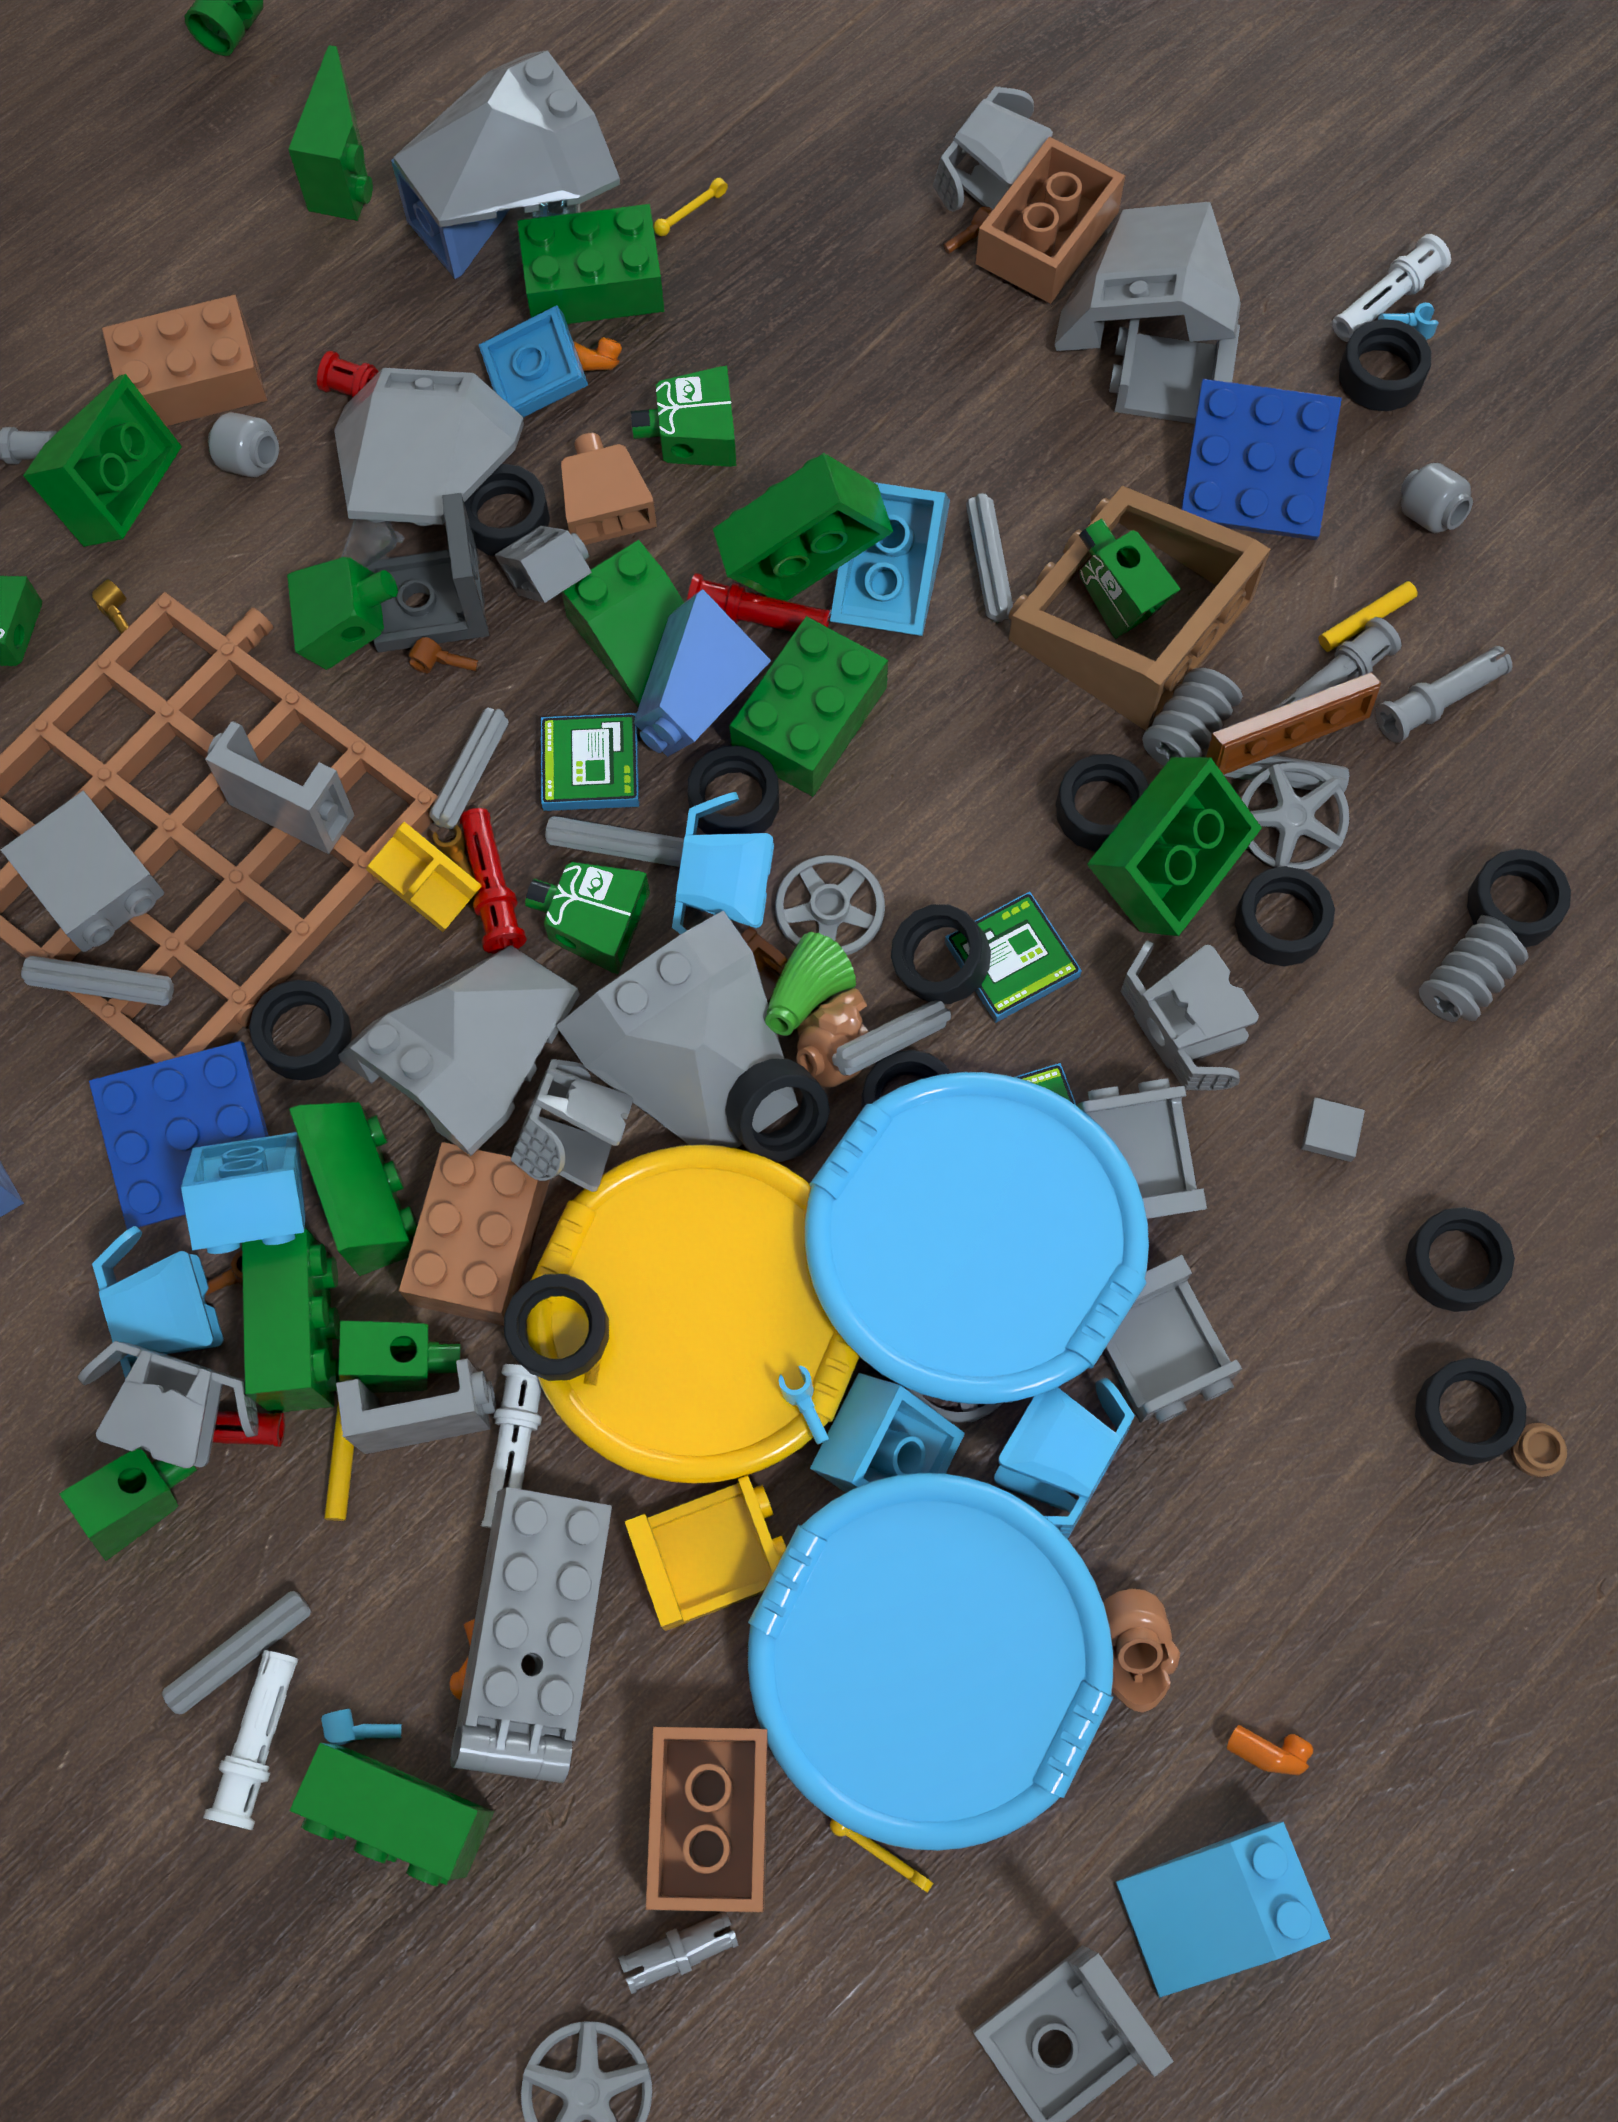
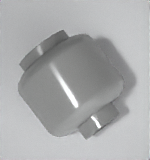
M228 412L217 419L209 432V452L214 464L222 471L255 478L265 474L278 458L279 443L271 425L263 418Z
M1430 463L1420 470L1412 471L1405 478L1401 487V493L1403 494L1401 507L1404 515L1432 533H1440L1447 529L1457 528L1464 522L1472 509L1473 498L1471 497L1470 483L1464 477L1441 463Z

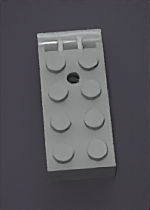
M505 1487L497 1491L459 1714L451 1748L450 1762L452 1768L557 1783L565 1781L571 1763L572 1741L576 1740L611 1517V1505ZM525 1655H530L535 1661V1670L530 1676L526 1675L521 1668V1662Z

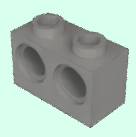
M539 526L495 554L517 595L544 603L592 573L585 559L589 558V553L584 543L576 533L570 534L568 530Z

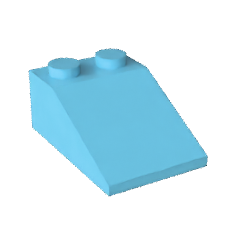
M876 483L879 487L893 533L838 568L830 622L923 636L943 545L950 500L946 493Z
M297 1132L192 1148L181 1185L192 1250L207 1248V1252L210 1254H222L240 1248V1243L262 1239L265 1245H278L294 1240L296 1238L295 1234L304 1233L305 1206L300 1143Z
M1268 1822L1115 1881L1159 1998L1280 1959L1331 1939L1284 1822Z

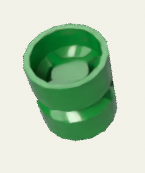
M195 0L184 16L185 24L192 36L203 47L215 54L229 56L245 36V30L252 26L263 10V0Z

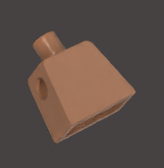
M586 433L579 436L574 442L577 455L565 457L561 461L565 513L569 533H576L584 545L657 527L652 495L626 447L617 444L604 448L601 437L596 433Z

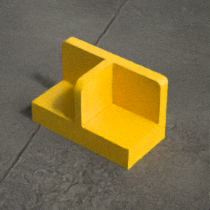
M405 822L398 827L393 837L366 868L369 873L442 932L446 930L482 887L479 882Z

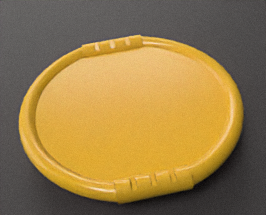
M685 1145L656 1150L628 1160L603 1174L596 1192L584 1189L572 1201L569 1200L531 1280L545 1274H567L583 1280L598 1294L609 1318V1340L601 1357L598 1381L594 1384L597 1386L583 1384L585 1373L571 1380L548 1381L538 1376L537 1378L545 1396L557 1415L588 1447L605 1459L629 1471L669 1482L693 1484L720 1482L761 1471L784 1460L813 1438L803 1414L800 1413L797 1405H791L786 1402L779 1385V1376L782 1375L787 1388L797 1390L803 1387L805 1382L800 1374L798 1367L800 1365L810 1372L814 1388L811 1398L823 1427L828 1422L833 1421L860 1356L844 1341L823 1310L812 1284L805 1251V1215L811 1187L805 1179L771 1159L746 1150L716 1145ZM564 1296L549 1297L540 1301L530 1311L526 1320L529 1345L539 1355L549 1359H563L576 1353L584 1344L589 1332V1320L585 1310L575 1300Z

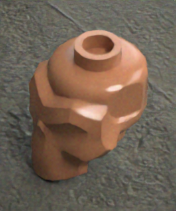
M856 988L840 993L827 1004L820 1005L818 1010L812 1012L797 1027L799 1035L797 1063L803 1066L822 1087H836L854 1078L862 1071L860 1070L848 1076L842 1075L839 1068L833 1065L832 1056L837 1053L839 1046L868 1033L867 1028L862 1024V1018L859 1013L867 1007V1003Z
M1122 1590L1109 1596L1103 1602L1111 1630L1113 1647L1112 1692L1128 1708L1138 1712H1146L1156 1707L1165 1697L1171 1684L1169 1675L1173 1674L1178 1667L1181 1653L1172 1641L1171 1628L1165 1608L1158 1597L1146 1590Z

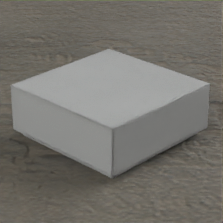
M1315 1097L1311 1102L1301 1149L1352 1162L1356 1157L1365 1110Z

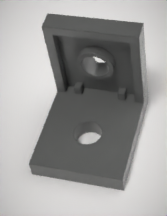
M462 493L442 495L449 550L365 562V567L374 573L381 570L388 571L395 579L398 587L396 597L381 603L384 629L381 635L374 639L378 653L412 648L416 641L423 637L431 638L439 644L490 636L485 616L484 591L478 565L480 564L479 555ZM424 593L430 596L429 601L421 607L413 608L406 605L407 599L413 594Z

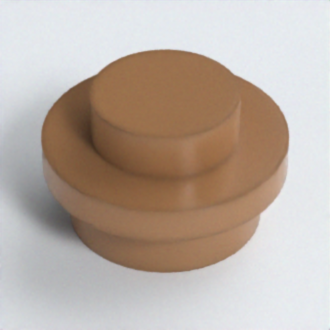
M1532 1423L1525 1426L1517 1443L1511 1447V1454L1515 1464L1524 1473L1532 1477L1544 1478L1557 1473L1563 1467L1567 1458V1447L1563 1437L1556 1429L1543 1423Z

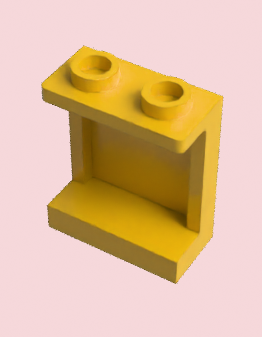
M748 1475L739 1478L737 1484L647 1518L646 1514L624 1521L660 1625L664 1631L764 1592L786 1549V1545L782 1536L771 1539L764 1519L774 1514L763 1484L753 1488Z

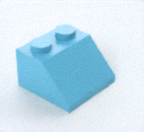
M858 1373L827 1434L829 1440L823 1442L810 1469L846 1493L867 1483L896 1475L915 1473L945 1474L965 1433L901 1385Z

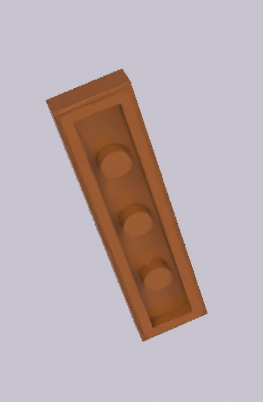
M1370 672L1212 733L1206 757H1211L1223 775L1368 719L1375 704L1381 682Z

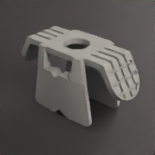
M995 86L988 97L980 102L954 137V141L941 156L933 187L949 211L953 212L962 208L964 203L963 190L968 192L981 205L994 209L1047 138L1052 137L1053 132L1050 128L1029 119L1034 111V101L1027 92ZM967 153L979 162V165L974 167L971 175L956 168Z
M1147 940L1128 970L1120 991L1135 1013L1134 1017L1165 1066L1172 1070L1181 1086H1185V1090H1223L1238 1085L1240 1083V1074L1237 1070L1226 1067H1196L1193 1061L1244 1044L1249 1037L1245 1027L1254 1025L1258 1021L1259 1015L1242 988L1230 984V970L1211 945H1204L1146 990L1138 975L1154 946V943Z
M551 1059L524 1121L510 1160L536 1180L546 1181L560 1175L591 1192H596L601 1182L611 1145H619L626 1126L623 1119H627L630 1113L633 1098L626 1093L591 1082L588 1070L580 1063ZM543 1108L583 1130L540 1117V1111Z
M114 1341L78 1375L79 1381L83 1385H87L104 1375L127 1354L138 1357L96 1431V1437L101 1442L129 1451H135L141 1447L143 1450L149 1451L154 1459L183 1468H191L193 1466L205 1467L210 1459L223 1384L234 1388L238 1414L245 1435L247 1437L258 1435L259 1425L256 1403L245 1395V1380L137 1345Z

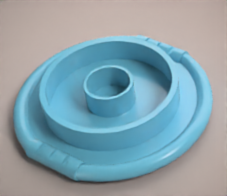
M958 1072L920 1079L899 1087L880 1097L872 1104L864 1106L809 1184L811 1189L805 1215V1251L812 1284L823 1310L844 1341L865 1362L896 1383L923 1395L966 1404H996L1022 1400L1057 1388L1086 1369L1094 1367L1147 1284L1145 1276L1149 1252L1148 1222L1138 1183L1127 1160L1110 1136L1086 1112L1057 1093L1027 1080L986 1072Z
M942 1473L896 1475L867 1483L832 1500L814 1513L802 1525L797 1526L748 1621L750 1631L747 1665L750 1692L760 1728L768 1730V1746L774 1758L798 1790L824 1814L866 1838L892 1846L934 1851L962 1849L1003 1837L1030 1823L1050 1808L1060 1797H1065L1114 1698L1111 1695L1113 1685L1111 1630L1097 1585L1083 1559L1058 1528L1034 1507L1009 1492L968 1477Z

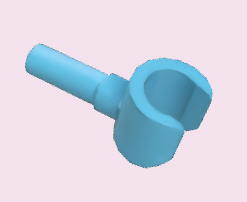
M1426 302L1419 304L1414 313H1381L1378 317V320H1399L1413 326L1426 340L1435 334L1439 324L1437 320H1431L1434 308L1430 303Z
M800 1365L798 1366L800 1374L805 1382L803 1387L797 1390L787 1388L782 1375L779 1376V1385L783 1398L791 1405H797L816 1444L819 1445L829 1440V1437L811 1398L814 1388L810 1372Z
M351 1709L327 1713L321 1718L324 1737L333 1745H344L356 1740H364L365 1738H401L402 1724H361L354 1726Z

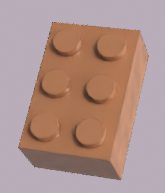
M1048 137L979 227L976 265L1051 304L1119 213L1125 175Z
M236 294L102 328L114 380L119 375L126 374L166 426L267 401L250 331Z
M442 1142L399 1288L401 1295L412 1306L504 1326V1315L511 1298L522 1285L550 1180L539 1181L532 1178L512 1162L510 1156L477 1150L470 1156L458 1146Z
M653 1727L646 1910L763 1912L765 1910L768 1785L767 1729Z

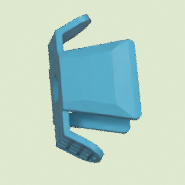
M737 792L728 793L689 808L672 928L679 934L687 931L683 927L686 906L714 915L724 910L730 920L754 928L760 927L763 923L767 898L768 875H770L774 850L773 837L768 833L696 835L698 819L739 800Z
M133 1226L121 1234L92 1263L112 1342H126L163 1354L218 1347L223 1343L224 1337L216 1309L205 1302V1295L209 1287L199 1256L179 1251L117 1282L113 1268L134 1247L142 1235V1231L138 1227ZM127 1354L120 1360L125 1379L138 1357Z
M1102 1378L1097 1381L1095 1387L1102 1407L1117 1429L1116 1433L1057 1387L1033 1397L998 1459L1000 1466L994 1475V1481L997 1485L1070 1513L1068 1517L1045 1516L1067 1539L1110 1466L1135 1416L1117 1387L1108 1378ZM1067 1492H1070V1493H1072V1494L1078 1495V1496H1080V1497H1079L1078 1500H1076L1074 1497H1072V1496H1071L1070 1494H1068Z

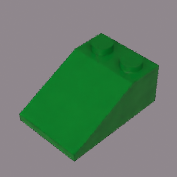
M328 45L288 150L308 211L358 221L363 205L368 204L371 200L373 183L372 178L368 176L356 115L337 46Z
M123 374L111 382L44 444L23 476L81 545L86 547L124 539L182 446L129 377Z
M637 540L591 569V574L561 593L567 619L639 708L668 618L678 607L684 604V601L666 572L640 540Z

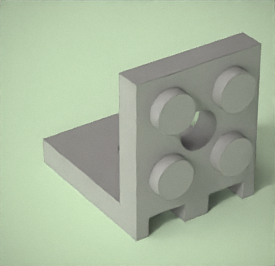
M1083 1945L972 2031L1033 2122H1066L1137 2064L1155 2077L1174 2062L1099 1953ZM1050 2030L1063 2031L1070 2040V2054L1066 2061L1059 2065L1046 2064L1039 2056L1038 2044L1040 2038Z

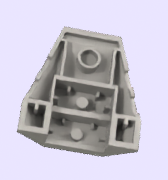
M548 50L527 53L488 71L393 157L395 165L439 227L497 218L496 211L523 207L525 213L539 211V204L566 200L567 206L580 204L620 185V177L595 113Z
M724 910L680 934L596 992L556 1025L586 1069L615 1090L630 1095L633 1098L632 1103L689 1145H716L731 1148L741 1146L743 1143L728 1125L725 1109L729 1092L739 1076L753 1065L769 1059H784L777 1034L765 1023L768 1002L753 952ZM785 1087L773 1091L762 1100L754 1113L752 1127L757 1133L798 1106L793 1087Z
M510 945L373 1021L338 1056L342 1063L371 1084L378 1077H381L419 1104L426 1111L438 1133L472 1156L508 1121L515 1108L512 1102L524 1080L531 1081L537 1070L535 1065L537 1057L546 1042L552 1044L559 1032L556 1025L568 1016L580 993L578 988Z

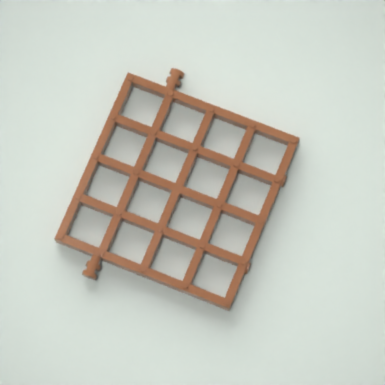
M166 592L144 611L0 754V823L18 837L35 824L2 799V797L51 749L90 779L73 797L84 790L100 812L115 799L155 830L134 852L135 856L152 877L178 850H181L221 882L174 933H171L147 913L133 917L126 922L158 948L136 972L172 978L182 967L226 1002L176 1056L131 1021L147 1003L115 998L106 1001L101 996L64 991L153 1064L226 1045L242 1027L249 1026L253 1009L261 997L278 984L284 983L376 883H381L366 868L393 837L398 827L405 822L421 835L431 825L433 820L429 817V813L438 797L247 654L261 642L264 636H267L274 629L271 622L260 611L251 608L245 614V617L241 621L239 620L226 636H223ZM172 627H175L212 656L166 701L128 671ZM236 674L277 704L247 735L260 764L302 723L343 754L331 768L337 771L345 793L368 772L410 804L366 853L341 835L330 854L350 870L304 919L260 886L266 877L301 840L274 827L235 866L194 834L226 801L212 772L171 815L129 784L175 736L204 758L207 757L209 746L215 737L192 721V719ZM113 687L150 715L151 718L106 764H103L67 736L66 733ZM8 862L0 870V940L24 959L29 956L72 961L81 950L61 928L42 947H39L1 916L4 910L28 887L13 865ZM246 901L286 932L288 936L240 987L196 951Z

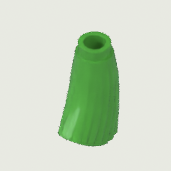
M808 932L801 937L784 966L767 1009L765 1023L774 1033L783 1036L790 1035L826 999L855 988L856 978L852 964L836 941L828 936L814 932Z

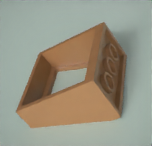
M1121 486L1110 500L1105 497L1100 501L1092 513L1091 523L1088 526L1103 519L1110 531L1118 523L1130 531H1137L1144 540L1216 585L1214 590L1156 661L1044 611L1091 556L1079 537L1082 531L1078 529L1066 543L1063 550L1064 555L1056 564L1049 562L1042 570L1034 591L1029 596L1021 595L1014 603L1008 616L1012 620L1009 640L1146 731L1152 726L1154 718L1162 712L1167 700L1172 698L1177 686L1182 684L1187 672L1193 668H1198L1253 601L1271 549L1254 538Z

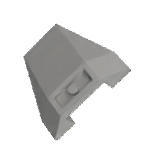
M1199 202L1122 210L1061 310L1055 340L1056 351L1100 348L1104 324L1108 320L1174 315L1185 316L1190 342L1235 339L1241 305L1240 297L1211 203Z
M382 368L344 406L334 429L348 518L364 519L373 523L395 521L410 522L420 526L443 525L446 521L442 495L462 493L465 502L516 450L524 426L523 416L474 373Z

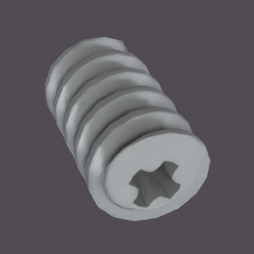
M1193 668L1187 672L1182 684L1177 686L1172 698L1167 700L1162 712L1154 718L1152 726L1144 732L1142 741L1145 750L1163 766L1167 764L1171 757H1202L1201 749L1209 747L1211 734L1222 729V721L1229 719L1233 712L1232 707L1239 705L1242 701L1243 695L1241 690L1232 680L1215 670Z
M1481 915L1477 920V924L1472 925L1465 934V938L1460 939L1456 944L1454 952L1449 953L1442 961V966L1437 967L1430 975V980L1425 981L1421 985L1419 996L1431 1013L1443 1020L1457 1022L1460 1017L1467 1021H1476L1481 1015L1479 1007H1488L1493 1001L1492 993H1499L1505 986L1504 979H1511L1517 972L1516 965H1523L1528 959V952L1507 925L1491 916Z

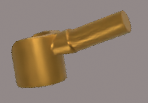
M107 579L93 591L92 597L99 611L106 617H109L119 633L122 634L129 625L118 608L127 601V598L111 580Z
M456 824L453 828L456 837L448 843L441 842L437 833L434 832L433 840L437 849L474 878L473 871L465 855L467 846L460 827Z

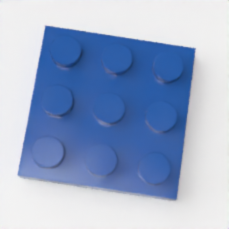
M1202 379L1181 509L1230 529L1317 540L1320 535L1342 398Z
M242 1041L89 1080L127 1230L133 1226L140 1228L186 1215L181 1185L192 1148L269 1136L245 1043Z

